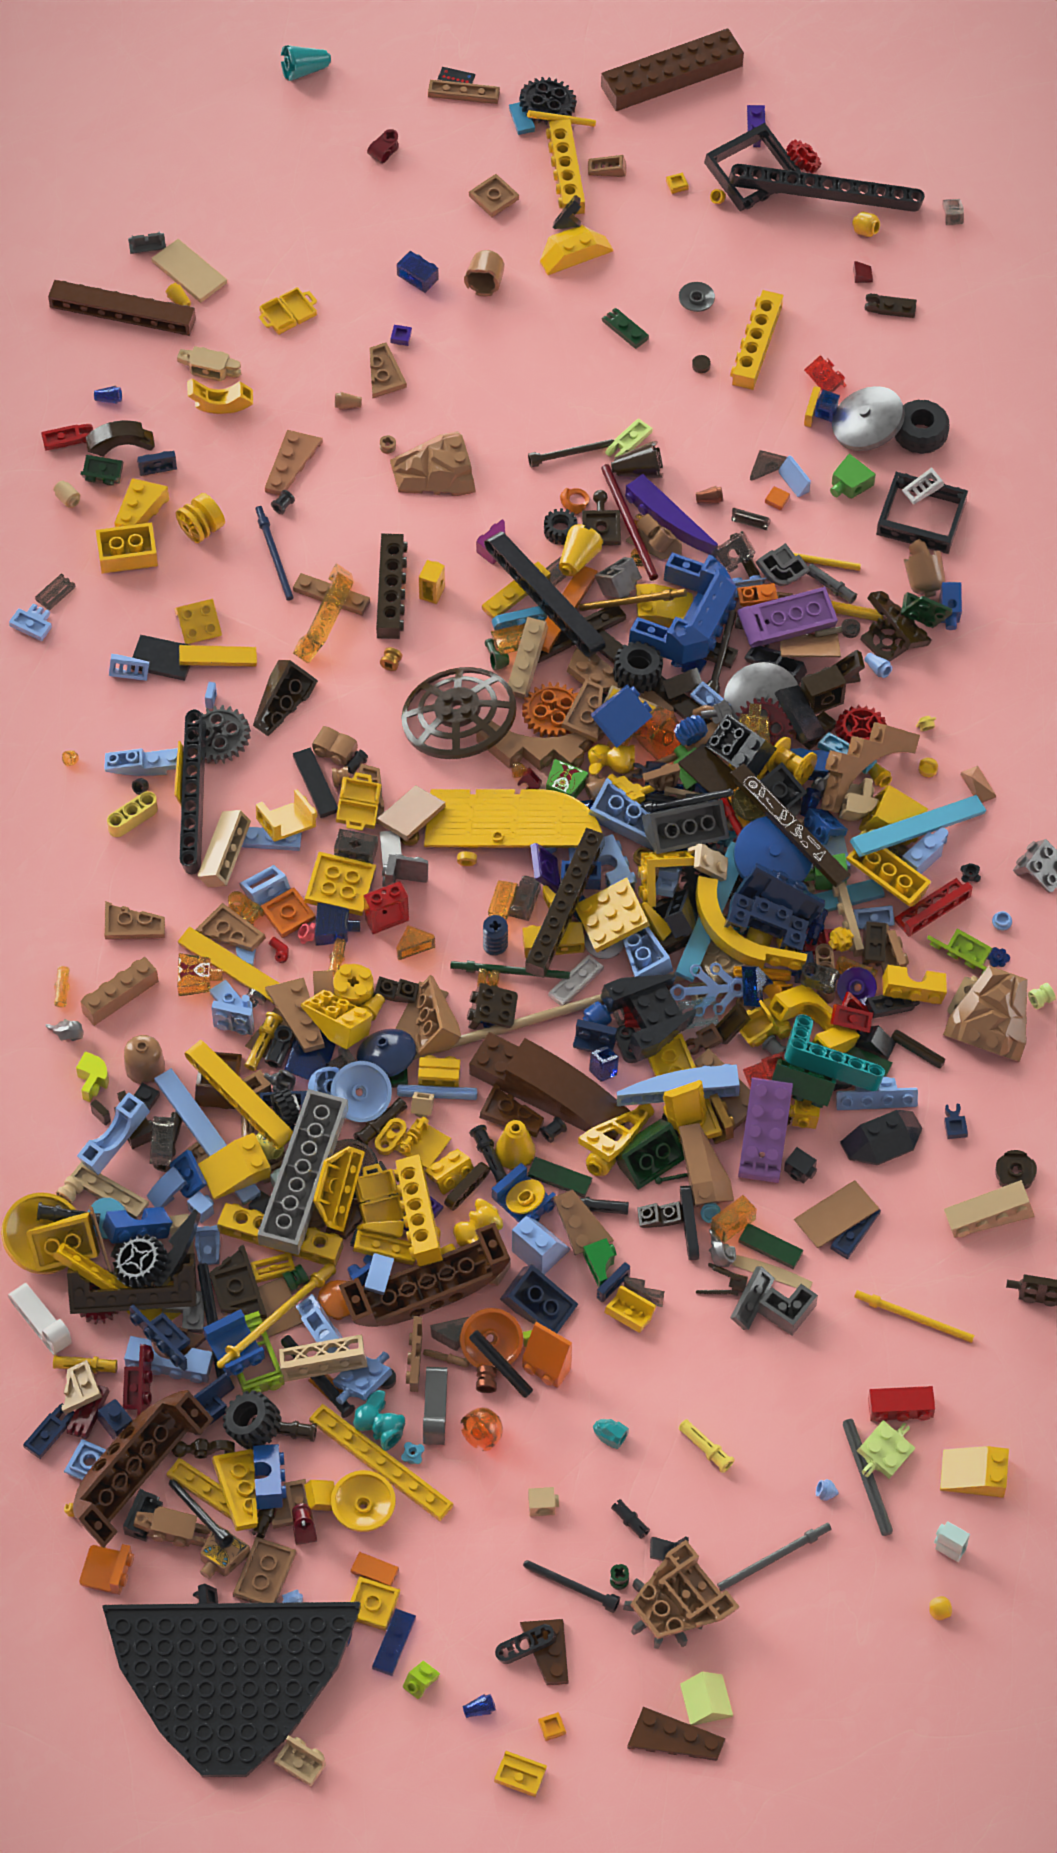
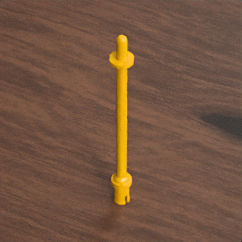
M328 1262L318 1272L312 1273L310 1275V1282L235 1347L228 1345L225 1348L227 1354L217 1362V1367L224 1368V1365L240 1358V1353L315 1287L322 1288L325 1285V1281L336 1273L334 1265Z

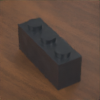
M691 886L675 892L664 918L675 938L680 936L686 937L693 932L698 918L696 894Z

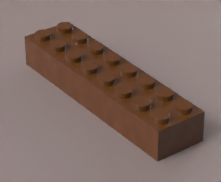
M729 28L602 72L601 88L615 111H619L743 67L744 52Z

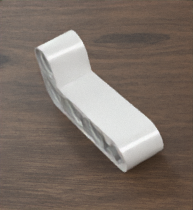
M27 1283L22 1284L8 1294L11 1303L53 1355H56L72 1344L70 1332L61 1319L56 1320Z

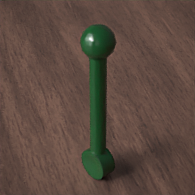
M683 1173L663 1178L658 1176L655 1178V1183L660 1185L664 1181L688 1177V1175Z

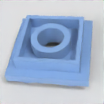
M81 1439L64 1473L83 1480L93 1466L85 1465V1460L93 1458L97 1461L106 1449Z

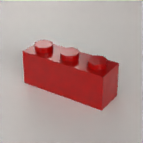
M933 1386L869 1389L870 1421L881 1423L883 1420L885 1422L897 1420L904 1422L909 1419L925 1421L934 1418L935 1401Z

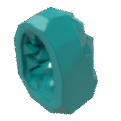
M600 1419L593 1425L594 1433L601 1442L615 1449L621 1447L629 1434L627 1426L612 1419Z

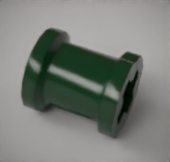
M624 1564L614 1565L610 1570V1584L613 1588L622 1590L629 1583V1569Z

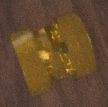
M479 968L477 987L480 983L498 987L500 971H487L486 969Z

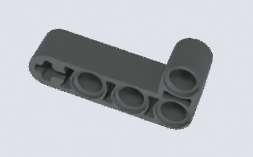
M426 1367L423 1444L445 1445L448 1367Z

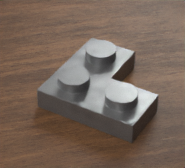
M197 1291L196 1306L162 1308V1312L183 1313L182 1328H186L192 1333H203L204 1303L201 1291Z

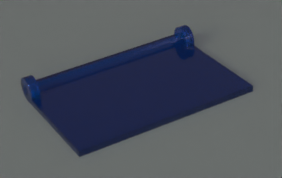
M320 1030L325 1048L305 1053L296 1038H294L284 1070L309 1081L311 1075L316 1070L329 1067L336 1044L331 1042Z

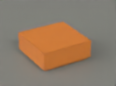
M773 486L765 498V503L782 510L790 498V493Z

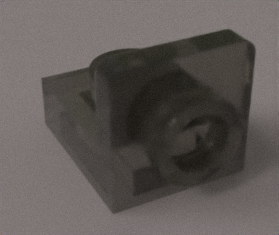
M961 199L942 200L946 225L963 224L964 207Z

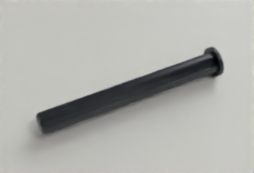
M286 1335L281 1339V1344L284 1348L299 1346L290 1335ZM325 1375L310 1377L341 1412L342 1418H346L354 1412L355 1406L350 1405L347 1400L342 1405L337 1402L336 1397L341 1393Z

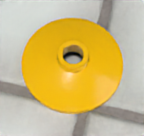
M537 1180L521 1181L508 1192L506 1205L513 1213H529L542 1203L545 1197V1189Z

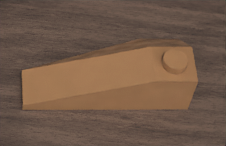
M429 975L418 987L417 1008L420 1009V1015L416 1019L419 1031L415 1035L417 1053L421 1056L448 1051L461 1038L459 1024L436 980L432 975Z
M700 1124L679 1126L688 1181L691 1186L693 1207H701L708 1203L718 1204L734 1201L731 1180Z

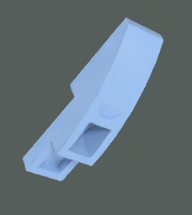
M143 748L105 753L104 770L105 772L132 776L167 775V770L176 769L178 748L144 752Z
M311 1294L296 1306L302 1316L303 1323L316 1342L343 1338L338 1329L333 1326L316 1296ZM330 1347L326 1352L334 1353L338 1348Z

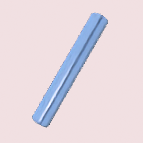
M399 1084L397 1087V1096L413 1097L414 1092L435 1094L434 1098L476 1100L478 1095L477 1088L402 1084Z

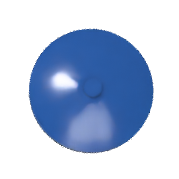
M767 816L758 818L746 825L740 832L734 846V863L743 880L746 876L748 877L756 863L771 871L773 869L778 872L783 871L790 879L801 882L805 880L812 866V863Z

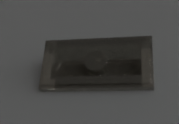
M734 507L732 509L731 521L768 530L771 522L769 517Z

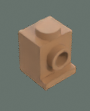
M261 1070L242 1079L259 1097L260 1093L272 1092L271 1084L264 1078Z

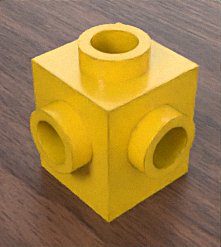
M806 1099L803 1101L795 1100L794 1105H790L789 1117H792V1126L816 1129L820 1108L811 1105L812 1101Z

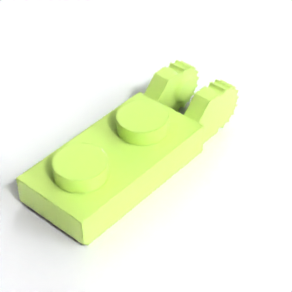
M638 418L606 449V455L611 456L618 448L621 450L615 457L635 449L653 432V428Z

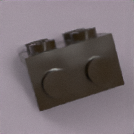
M480 983L477 989L472 991L469 1002L472 1003V1007L469 1008L467 1013V1020H469L468 1028L476 1030L481 1021L511 1028L514 1024L518 994L511 990Z

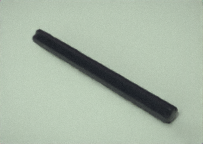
M201 1263L197 1265L207 1325L218 1321L209 1267L207 1263ZM213 1353L216 1376L219 1378L225 1372L222 1368L217 1367L218 1360Z

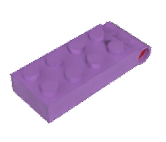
M826 587L746 606L737 611L750 647L763 646L835 627L838 622Z
M752 1077L738 1173L739 1178L779 1183L793 1083ZM764 1152L765 1156L761 1157L759 1153Z

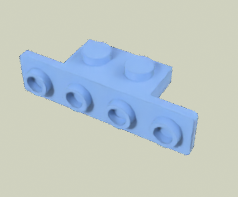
M883 1077L877 1091H869L854 1086L855 1090L836 1092L837 1110L918 1106V1089L916 1087L897 1088L895 1078Z

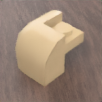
M865 778L859 785L851 784L842 801L839 819L857 821L865 818L875 808L878 799L873 798V779Z

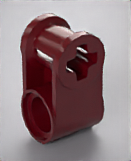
M394 129L385 130L370 144L367 154L380 163H385L399 148L397 141L399 137L398 132Z
M304 1503L297 1504L292 1509L296 1545L317 1542L310 1506Z

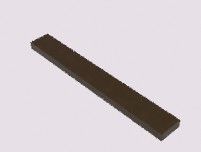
M602 630L599 634L603 637L606 647L600 653L615 663L617 651L623 645L605 630ZM632 666V667L637 668V669H644V668L639 667V666ZM661 675L660 682L655 689L652 688V691L674 708V712L684 720L687 717H691L693 710L701 706L686 694H681L668 700L662 681L667 679ZM703 718L706 725L713 722L710 718Z

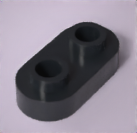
M621 1025L617 1028L616 1038L621 1056L628 1063H636L638 1061L635 1055L629 1051L631 1049L629 1047L630 1039L635 1030Z

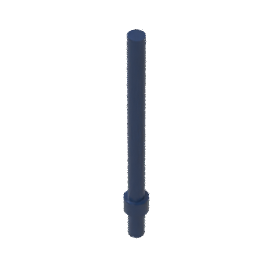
M257 506L255 510L258 516L259 528L264 533L286 600L290 601L294 597L269 528V519L265 516L262 506Z

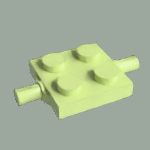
M883 1420L859 1447L857 1452L868 1463L862 1470L863 1475L869 1470L865 1477H869L874 1470H877L890 1479L915 1450V1447L903 1437L910 1430L909 1426L903 1430L907 1425L906 1423H902L896 1431Z

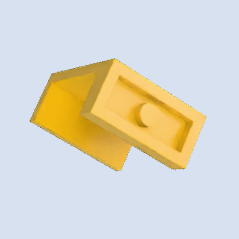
M298 789L294 790L293 803L270 811L263 802L256 804V819L274 842L316 827L317 811L314 807H311L307 798Z

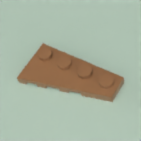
M304 977L265 987L266 993L283 1016L284 1021L292 1030L293 1035L304 1052L325 1048L319 1027L301 1007V1003L310 998Z

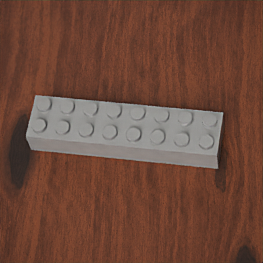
M308 1089L257 1234L259 1245L299 1255L315 1209L313 1199L323 1162L333 1156L348 1112L347 1099Z

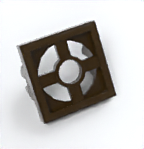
M878 618L877 623L873 622L869 627V631L863 634L860 640L876 656L892 661L908 649L904 646L905 640L903 638L900 640L899 645H897L895 640L898 637L895 633L885 635L881 631L882 629H891L895 632L897 630L893 626H889L885 620ZM875 634L880 638V643L876 646L873 642ZM889 638L893 643L887 646L882 643V640ZM882 649H891V651H883Z

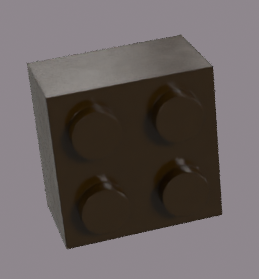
M834 665L832 667H825L817 673L807 674L804 678H801L800 688L815 715L844 704L847 682L838 667Z

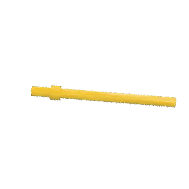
M856 1290L854 1298L869 1303L871 1307H880L970 1343L973 1342L975 1336L973 1334L882 1300L878 1295H869Z

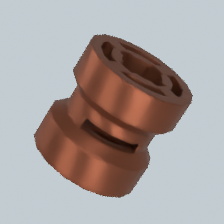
M488 1365L478 1367L476 1390L481 1393L495 1392L497 1390V1382L495 1381L497 1368Z

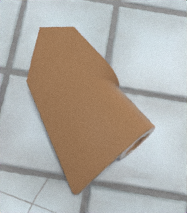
M650 514L644 515L638 521V531L649 554L661 560L669 559L672 552L682 556V543L668 529L661 527ZM631 536L628 537L626 542L634 545Z

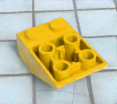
M323 990L301 1003L302 1009L331 1042L345 1049H348L369 1035L373 1014L349 1003L345 999L333 995L330 991Z

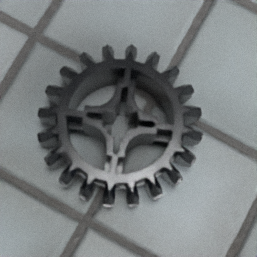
M138 1234L136 1239H134V1237L130 1236L128 1243L123 1241L124 1246L122 1248L117 1247L119 1254L114 1255L116 1261L112 1262L115 1267L113 1271L118 1277L117 1279L128 1288H143L145 1285L151 1287L153 1281L158 1283L157 1278L164 1276L162 1270L168 1269L165 1264L169 1262L166 1256L168 1254L167 1250L156 1237Z

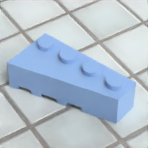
M606 778L589 811V815L596 817L600 825L654 851L645 835L642 815L650 814V812H646L638 802H634L621 788L618 789L612 784L610 779Z
M649 927L622 940L634 977L667 975L673 971L669 955Z

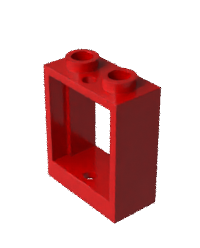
M401 881L363 895L365 920L372 935L409 921L408 895Z

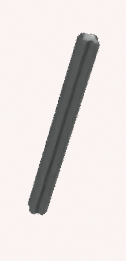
M851 1418L844 1420L842 1425L882 1536L890 1535L893 1532V1528L874 1475L871 1473L869 1477H865L869 1470L864 1475L862 1474V1470L868 1463L857 1452L862 1442L855 1422Z

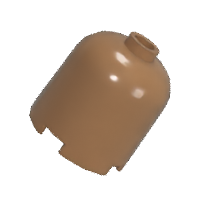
M492 250L477 252L472 258L464 276L466 288L469 289L470 287L476 291V295L483 297L492 296L494 292L498 291L505 268L502 257Z
M934 551V555L927 556L926 552L909 556V559H903L910 587L916 594L932 597L936 596V592L941 590L942 582H945V573L940 551Z
M148 1035L135 1036L127 1042L124 1048V1067L127 1077L133 1082L142 1084L152 1081L154 1083V1078L165 1071L162 1048L154 1037Z

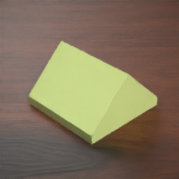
M702 1671L680 1683L690 1725L694 1726L733 1717L723 1674Z

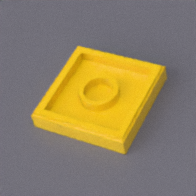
M359 1576L350 1602L361 1603V1609L356 1622L386 1631L399 1598L400 1589Z

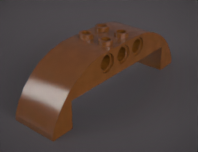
M495 1222L476 1229L477 1241L443 1254L442 1261L420 1267L415 1265L389 1276L384 1295L364 1290L359 1278L339 1285L353 1322L366 1327L398 1324L411 1320L414 1316H422L461 1300L488 1285L503 1272L511 1260Z
M189 1390L171 1394L139 1414L94 1463L80 1483L73 1502L74 1516L101 1547L105 1548L118 1532L110 1523L111 1520L187 1432L201 1435L214 1420Z

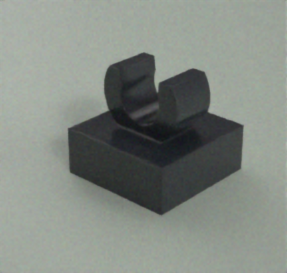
M208 1584L198 1585V1591L193 1593V1597L199 1599L197 1604L218 1603L217 1589Z

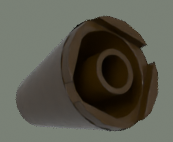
M652 441L615 457L614 462H611L612 472L616 473L617 476L639 477L643 474L647 478H663L664 473H660V468H663L660 448L655 447L658 442Z

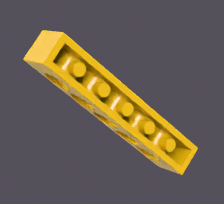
M570 119L549 121V128L546 129L547 140L550 139L548 148L549 153L553 154L551 156V166L555 167L553 177L554 181L558 182L556 184V194H560V198H558L559 209L562 208L563 210L573 196L577 195L581 198V208L576 214H584L585 198Z
M762 290L760 297L757 296L755 301L756 310H752L750 315L751 324L746 326V338L741 340L740 349L742 350L737 352L736 367L732 366L731 369L732 385L754 390L783 307V294Z
M420 1155L396 1160L397 1169L394 1170L396 1181H400V1184L397 1185L399 1196H403V1200H400L402 1212H406L403 1220L405 1227L409 1228L406 1235L409 1244L412 1243L413 1246L409 1247L412 1260L416 1259L419 1267L442 1261L443 1257Z
M225 1203L217 1227L220 1234L259 1245L257 1235L259 1229L257 1228L261 1226L264 1214L256 1209H245L236 1203ZM240 1220H245V1221H247V1222L244 1223V1224H239V1223H237V1222L240 1221ZM315 1227L308 1228L299 1255L292 1253L291 1255L322 1265L329 1262L336 1268L344 1247L343 1238L335 1233L327 1234L321 1232ZM317 1244H324V1245H325L324 1247H321V1248L316 1247ZM263 1246V1247H266V1248H269V1249H273V1250H276V1251H279V1252H282V1253H289V1252L281 1251V1250H278V1249L270 1248V1247H267V1246Z

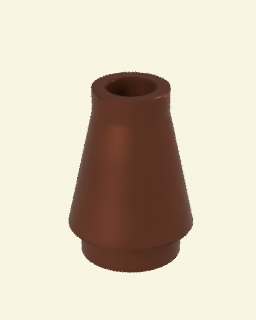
M716 485L696 492L697 503L719 504V502H723L722 487H717Z

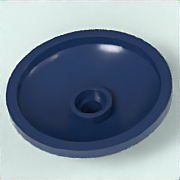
M384 1029L371 1034L361 1043L357 1050L356 1059L357 1061H368L376 1064L388 1077L404 1071L413 1062L416 1055V1044L412 1036L403 1030Z

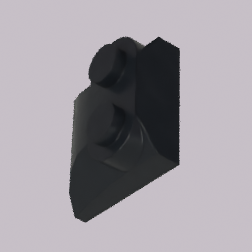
M782 762L760 780L787 809L807 793Z

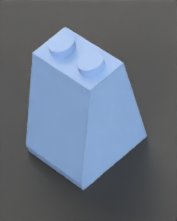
M526 1216L512 1229V1252L527 1265L532 1264L544 1275L570 1251V1247L543 1224Z

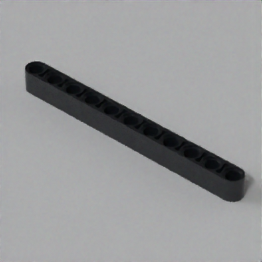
M746 164L733 165L728 178L729 183L734 187L912 212L918 211L921 208L925 198L924 192L918 188Z

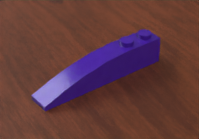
M640 475L626 485L625 497L627 501L631 504L633 503L642 515L650 514L661 527L668 529L678 540L714 557L717 555L718 543L645 475Z

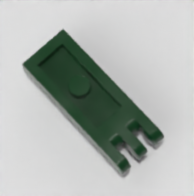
M617 308L612 309V312L607 313V316L601 318L603 323L635 349L649 340V334Z

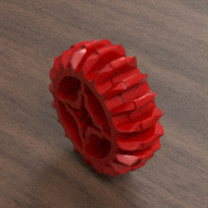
M858 704L856 709L851 706L849 710L844 709L843 714L838 716L835 734L849 744L852 736L869 740L872 731L871 727H873L874 722L887 725V723H885V717H881V712L875 713L874 707L868 709L866 705L864 708H861ZM848 725L851 726V732H848L846 728Z

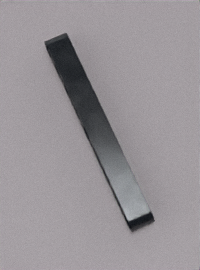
M500 531L484 541L485 548L489 554L586 657L589 658L605 649L606 644L603 637L504 532Z
M196 709L186 713L184 728L179 859L183 869L188 874H196L200 870L202 854L206 722L202 713Z

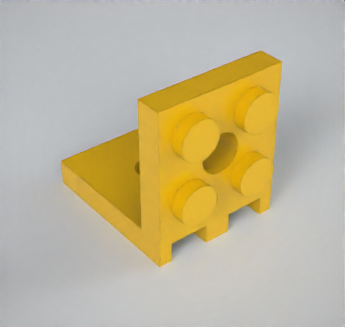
M669 851L660 854L655 852L641 853V866H638V878H641V886H638L639 898L643 902H647L651 907H656L655 867L693 866L695 857L688 853V851Z

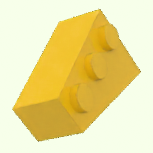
M132 478L114 522L115 527L148 523L152 516H156L159 512V508L169 501L168 486Z

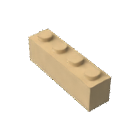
M527 617L508 682L515 697L523 699L528 697L548 630L546 621Z
M241 810L222 811L197 876L207 887L227 886L251 823V820Z

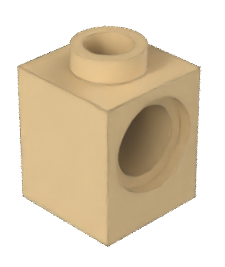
M554 1487L528 1488L529 1516L555 1515V1507H559V1494L554 1493Z

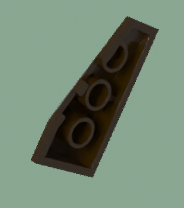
M278 660L269 676L253 726L266 736H269L284 722V719L290 713L297 709V706L302 701H306L310 697L318 680L293 661Z

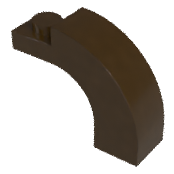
M120 420L109 422L97 427L86 436L88 452L102 457L111 449L120 445H135L150 451L155 447L153 432L143 429L142 423L138 421Z

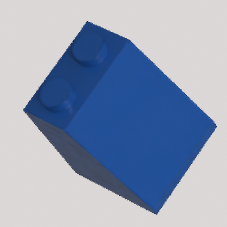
M628 684L591 713L594 721L616 748L653 717L650 713L652 708L646 701L642 703L638 698L640 693L634 686L630 688Z

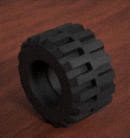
M636 641V643L630 642L628 646L623 645L617 651L613 669L614 680L618 682V686L625 687L627 684L630 688L634 686L640 694L644 693V691L650 692L652 688L655 689L660 682L663 668V657L660 656V651L655 650L656 647L653 645L651 647L648 646L649 643L641 644L639 641ZM632 666H639V667H642V668H644V669H637V668H634V667H632Z
M251 1390L250 1393L245 1391L243 1395L238 1394L235 1396L236 1399L234 1401L231 1400L229 1402L230 1406L225 1409L226 1415H223L225 1432L245 1449L251 1448L253 1450V1446L271 1443L273 1436H277L278 1433L276 1431L280 1429L281 1424L279 1422L282 1421V1417L279 1415L280 1410L261 1392L257 1393ZM255 1415H257V1417L255 1418V1420H254L250 1425L247 1426V1424H248V1422L250 1421V1419H251L252 1417H254Z

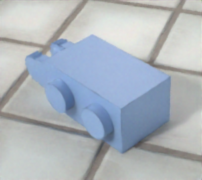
M942 827L933 834L928 832L903 855L902 860L922 874L942 856L943 846L947 843L948 830Z

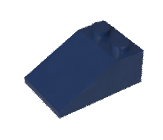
M532 1264L521 1269L500 1298L504 1304L532 1324L538 1322L555 1333L559 1332L578 1306L575 1300Z

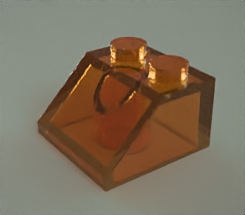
M659 705L651 712L653 717L633 733L639 744L656 760L672 754L674 749L681 745L674 733L676 725L679 724L678 719L672 711Z

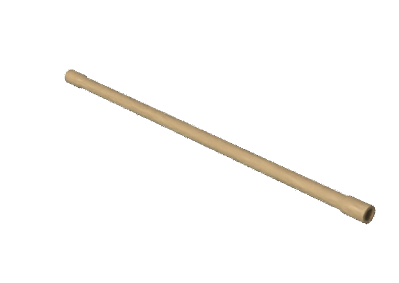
M676 975L674 982L685 981L686 979ZM601 994L514 1019V1024L511 1028L494 1025L463 1034L459 1042L452 1048L485 1039L489 1032L499 1035L586 1009L596 1001L602 1004L604 1002ZM416 1049V1055H415L414 1060H415V1059H418V1058H420V1057H425L426 1055H422V1056H421V1055H418L417 1049Z

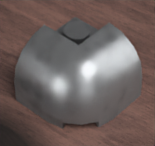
M786 543L775 551L772 549L756 561V565L771 583H775L778 586H787L794 583L810 570L801 556H795Z

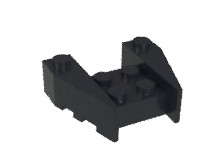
M675 974L625 977L603 986L601 998L608 1011L611 1013L628 1006L641 1028L640 1031L632 1033L629 1047L637 1061L656 1055L661 1051L662 1047L667 1043L669 1044L675 1036L693 1023L696 1009L682 1014L669 992L674 984Z

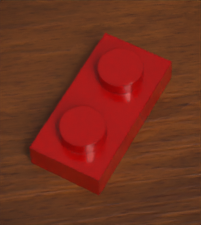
M834 1004L830 1024L870 1033L873 1013Z

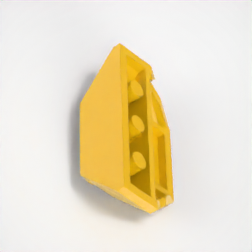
M581 225L580 227H574L549 236L540 263L547 275L613 252V248L606 236Z
M347 1147L323 1162L313 1202L326 1226L344 1232L365 1154L364 1151Z

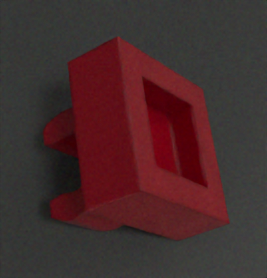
M529 767L523 772L522 778L519 779L517 785L520 786L522 783H526L528 785L526 789H539L542 780Z

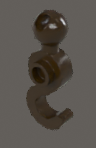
M199 1438L192 1442L191 1445L179 1441L172 1449V1452L179 1458L184 1457L187 1453H191L197 1459H205L208 1455L218 1450H224V1454L235 1452V1443L229 1440H215L209 1443L207 1439Z

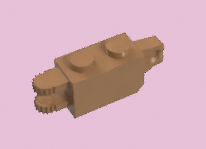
M161 1506L156 1508L153 1513L137 1511L133 1525L148 1532L147 1536L152 1537L154 1541L172 1542L177 1547H189L190 1544L203 1547L207 1539L194 1536V1532L205 1535L211 1532L207 1526L196 1523L198 1516Z

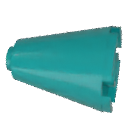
M284 45L281 49V56H284V61H281V68L285 79H289L288 81H293L325 69L331 63V55L324 49Z

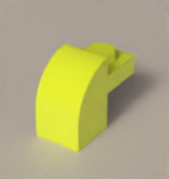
M85 1051L76 1067L79 1078L86 1080L81 1089L82 1098L85 1101L91 1102L93 1096L96 1097L98 1095L100 1086L107 1089L109 1077L105 1062L100 1057Z

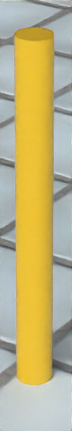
M530 110L527 113L528 118L549 121L570 119L571 124L591 127L596 125V120Z
M793 553L795 556L800 555L803 561L807 563L856 571L861 569L860 563Z

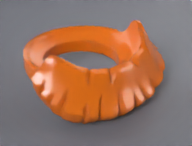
M565 488L560 494V501L565 509L574 514H579L588 505L589 495L586 491L579 488ZM579 494L584 497L585 502L573 504L569 499L572 495Z

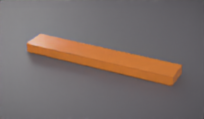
M584 566L572 577L562 593L576 609L596 579L594 575L598 573L597 570ZM547 617L545 621L548 625V630L542 651L549 653L562 630Z

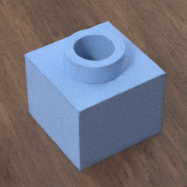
M199 1191L187 1200L188 1210L192 1213L196 1209L201 1214L199 1220L201 1223L214 1214V1202L208 1195L204 1196Z

